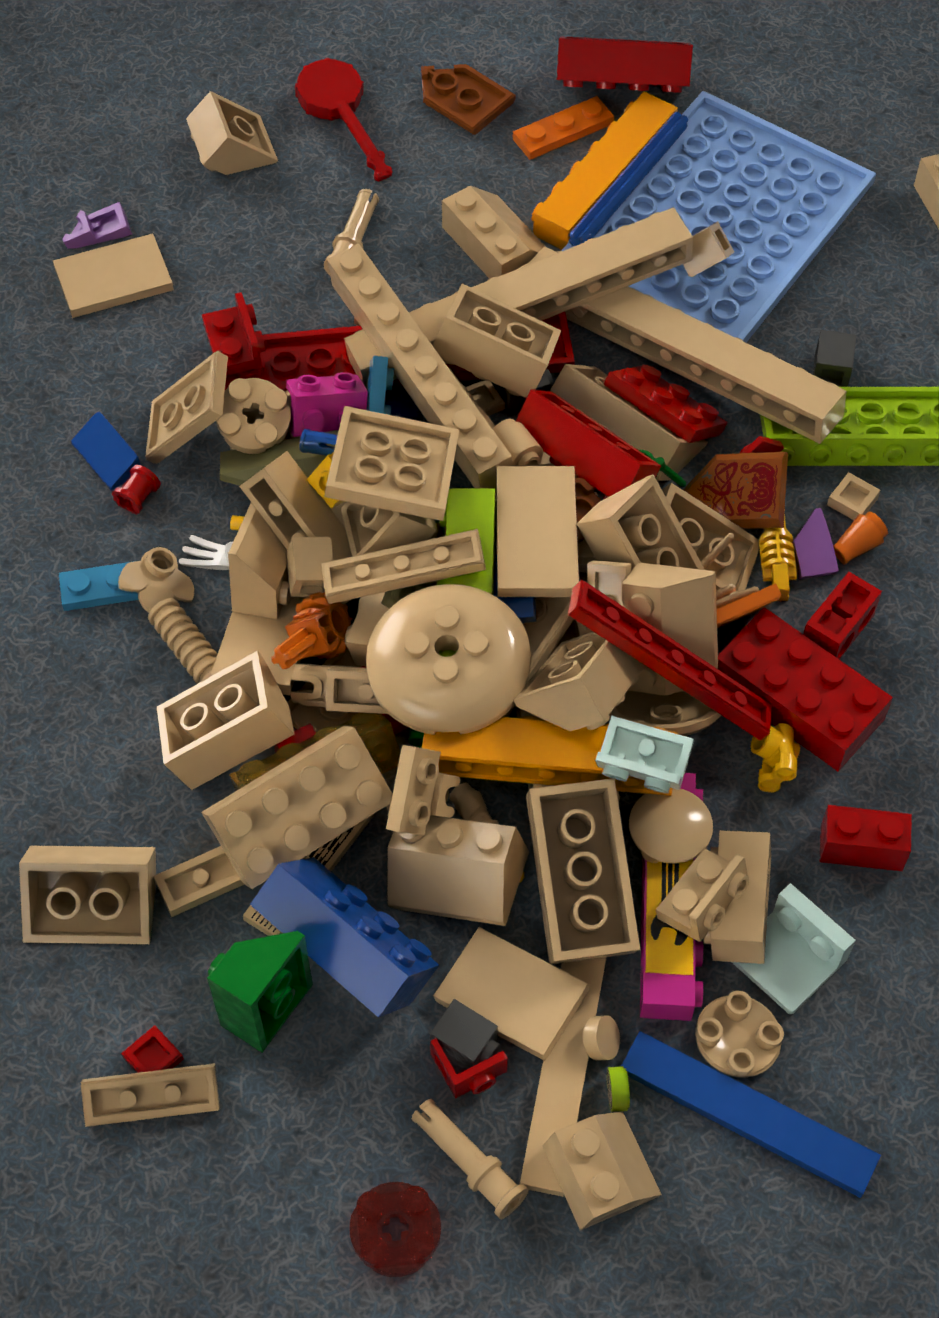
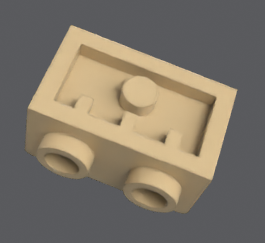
M704 848L657 907V918L701 942L709 930L714 931L720 925L725 909L734 898L739 899L745 892L749 883L745 858L736 854L730 862Z

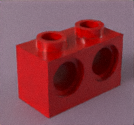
M848 571L806 623L803 634L840 660L874 617L882 591Z

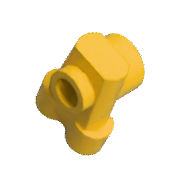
M779 723L775 727L770 726V734L761 741L753 736L751 752L763 758L762 769H759L758 788L763 792H777L780 789L781 782L791 781L797 776V758L800 753V745L794 742V729L788 724Z

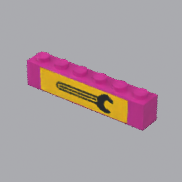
M685 773L680 789L693 793L703 801V789H696V773ZM642 856L640 1018L692 1021L695 1007H702L703 981H695V967H702L703 941H695L690 936L659 920L656 914L657 907L696 857L687 862L672 864L663 862L651 863Z

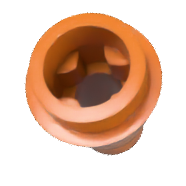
M869 511L865 515L859 514L837 543L833 545L836 558L845 565L850 560L883 544L884 537L888 535L885 523L873 512Z

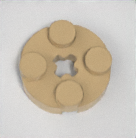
M238 378L233 380L225 390L222 417L216 420V424L220 434L230 447L247 454H259L284 440L290 428L291 409L286 393L273 383L259 378ZM251 408H257L264 417L263 419H256L254 424H250L247 421V416L243 415V413L250 411Z

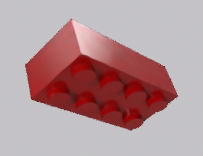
M560 36L557 80H563V86L583 87V81L596 82V88L616 89V83H629V90L649 91V85H661L663 92L681 93L682 86L690 87L693 45L682 42Z
M765 607L718 654V670L772 705L771 724L774 726L779 723L790 725L794 729V740L837 772L840 771L885 720L893 699L891 695Z

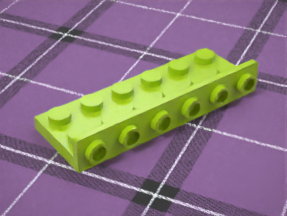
M839 387L847 391L844 416L821 444L760 415L763 437L780 441L783 444L784 449L781 452L788 453L787 466H939V387Z

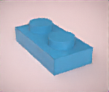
M373 356L370 360L367 411L390 415L391 406L385 405L386 390H392L394 368H388V357Z
M130 562L59 573L63 610L69 611L138 600L137 592L123 591L119 589L118 585L122 569Z

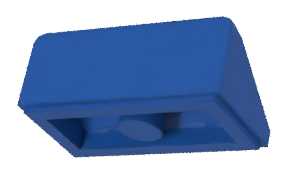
M100 411L94 414L71 440V444L111 491L127 481L131 476L130 470L134 465H140L137 454Z

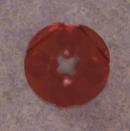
M388 1182L364 1192L358 1198L350 1219V1238L355 1254L366 1266L387 1277L407 1276L420 1270L431 1259L441 1239L440 1215L436 1205L429 1198L425 1189L404 1182ZM398 1217L400 1223L408 1224L409 1230L403 1231L401 1233V1240L397 1241L392 1240L390 1233H383L382 1231L383 1226L389 1225L390 1219Z

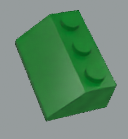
M299 931L235 942L226 954L220 953L208 969L207 980L220 1026L262 1053L313 985L305 935Z

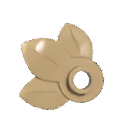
M156 547L146 552L141 561L127 563L118 579L119 589L137 592L141 606L148 613L162 600L173 598L178 601L192 602L194 597L192 580L178 570L176 556L170 550L163 547Z

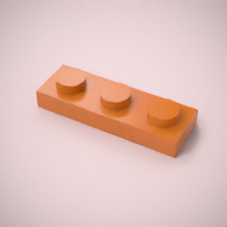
M595 96L513 131V140L528 159L531 160L608 127L614 121L615 116L599 97Z

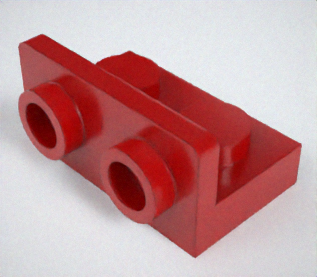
M242 292L235 293L236 307L201 314L212 354L219 351L228 356L226 376L262 368L260 353L266 351L261 330L254 331L253 325H257L252 303L245 304Z

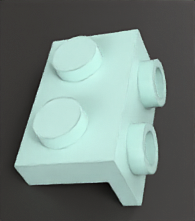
M611 715L601 751L597 753L595 761L598 767L604 768L602 774L609 778L627 781L628 776L645 780L644 787L669 793L670 788L676 790L681 788L694 739Z

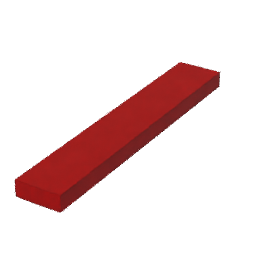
M582 579L573 587L568 610L570 617L761 741L770 734L772 705Z

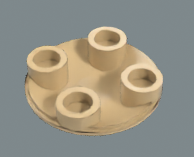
M673 789L672 796L644 794L639 798L630 813L629 830L634 843L641 850V854L646 861L675 864L692 860L704 848L707 849L713 833V821L709 809L699 797L684 789Z
M733 991L727 996L713 1000L702 1010L696 1023L695 1037L699 1051L713 1068L729 1076L746 1078L759 1075L774 1064L781 1050L784 1031L767 1007L752 999L746 992Z

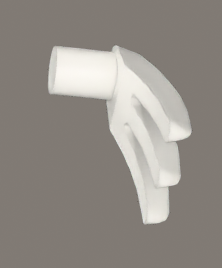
M191 535L189 537L191 542L211 551L188 546L182 548L186 554L208 559L194 560L181 558L179 563L182 566L229 570L228 552L233 542L221 545Z

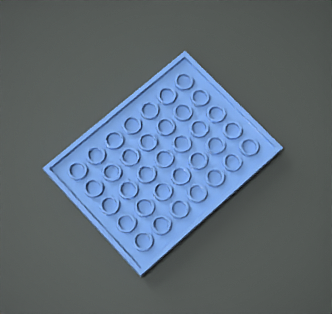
M702 91L682 114L688 118L686 130L593 238L600 237L617 230L621 226L630 225L654 213L663 212L673 207L692 236L718 221L734 250V253L694 277L688 275L682 264L629 285V287L643 294L650 295L670 307L679 309L685 314L708 323L714 328L733 337L740 338L747 343L874 184L876 173ZM568 242V244L561 251L567 250L574 246H572L570 242Z

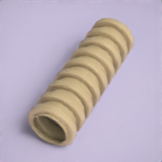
M168 598L158 602L148 614V620L151 625L154 626L158 634H161L164 642H167L170 650L174 651V655L177 659H180L183 667L187 668V672L190 676H193L196 684L211 677L218 653L212 649L211 644L206 641L204 635L199 632L198 627L193 624L191 618L186 615L185 610L180 607L176 599Z

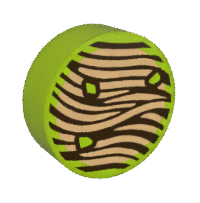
M623 1066L607 1067L610 1111H627L630 1107V1093L626 1068Z

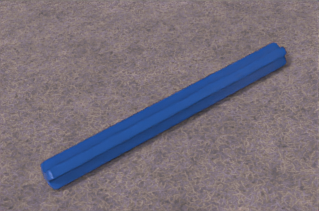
M675 112L663 124L569 233V242L572 246L582 244L597 234L688 126L686 115Z

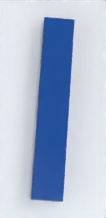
M639 1031L621 1066L626 1068L629 1078L859 1198L863 1196L881 1157L880 1154L641 1031Z

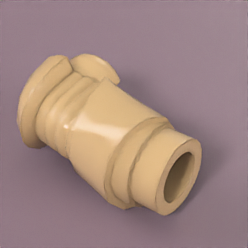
M462 783L452 790L449 799L464 820L499 824L498 820H492L481 793L472 788L468 783Z

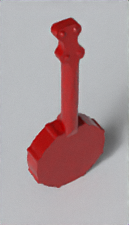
M325 58L303 66L297 83H295V96L298 98L301 107L306 111V114L330 121L339 118L343 120L367 157V167L374 170V180L382 181L391 177L392 168L385 164V153L378 151L355 115L356 108L359 106L364 93V82L353 68V65L340 60Z

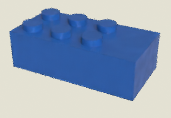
M312 857L279 863L250 905L280 932L299 931L304 934L308 956L378 1018L409 1006L439 967V964L430 957L432 953L428 947L416 939L406 937L398 930L399 924L393 917L382 911L377 912L366 902L368 898L360 889L351 884L346 885L316 858Z

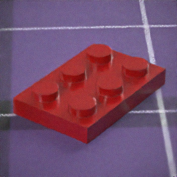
M644 364L642 366L611 371L603 383L607 388L688 443L719 436L728 423L718 416L719 412L714 407L706 403H698L689 397L690 392L686 388L678 384L668 383L661 378L662 374L659 370Z

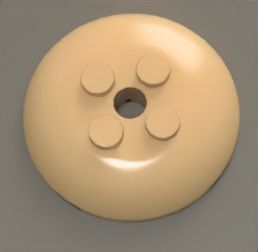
M458 584L436 585L423 588L400 599L377 623L369 639L366 653L368 680L372 692L382 708L406 727L431 735H435V732L458 731L462 735L480 730L496 722L515 705L513 699L526 687L530 675L531 648L529 638L515 612L500 599L486 591ZM453 650L456 654L443 657L439 655V651Z

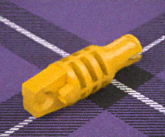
M784 514V528H763L764 532L759 538L763 582L772 581V585L777 584L782 595L777 601L789 600V580H797L795 552L792 543L793 536L786 529Z

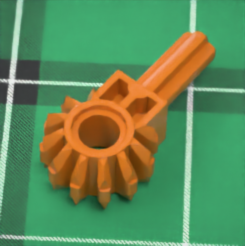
M325 592L311 594L303 599L302 602L296 604L297 614L293 616V621L285 626L289 638L274 648L275 654L271 657L273 664H279L282 669H288L297 661L307 657H317L319 660L324 658L331 659L344 653L348 649L345 645V634L353 619L349 617L347 604H342L341 602L329 604Z

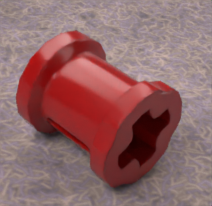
M134 465L130 470L131 476L123 486L117 487L112 492L113 500L118 506L136 515L143 509L142 503L151 492H156L161 486L158 477L142 465Z

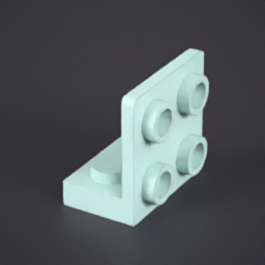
M790 883L779 893L774 911L767 917L764 964L732 963L783 1010L791 1015L848 960L856 940Z

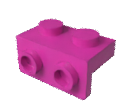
M340 372L334 376L327 377L303 375L298 379H288L286 382V388L291 395L290 431L293 437L301 436L304 429L318 432L339 430L344 406L367 410L368 391L358 375L347 372Z

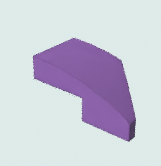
M117 202L88 216L84 211L80 210L76 216L79 222L71 234L64 235L63 242L67 248H80L132 235L125 211L120 202Z
M816 508L792 542L799 579L831 575L839 572L824 514L821 508Z

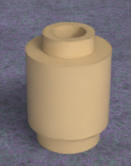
M505 419L493 428L496 435L512 455L513 466L540 465L543 449L522 423L516 422L514 419Z

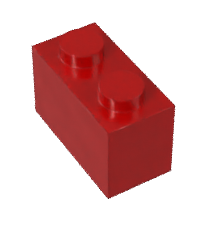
M828 805L821 823L819 862L903 871L911 853L912 814Z

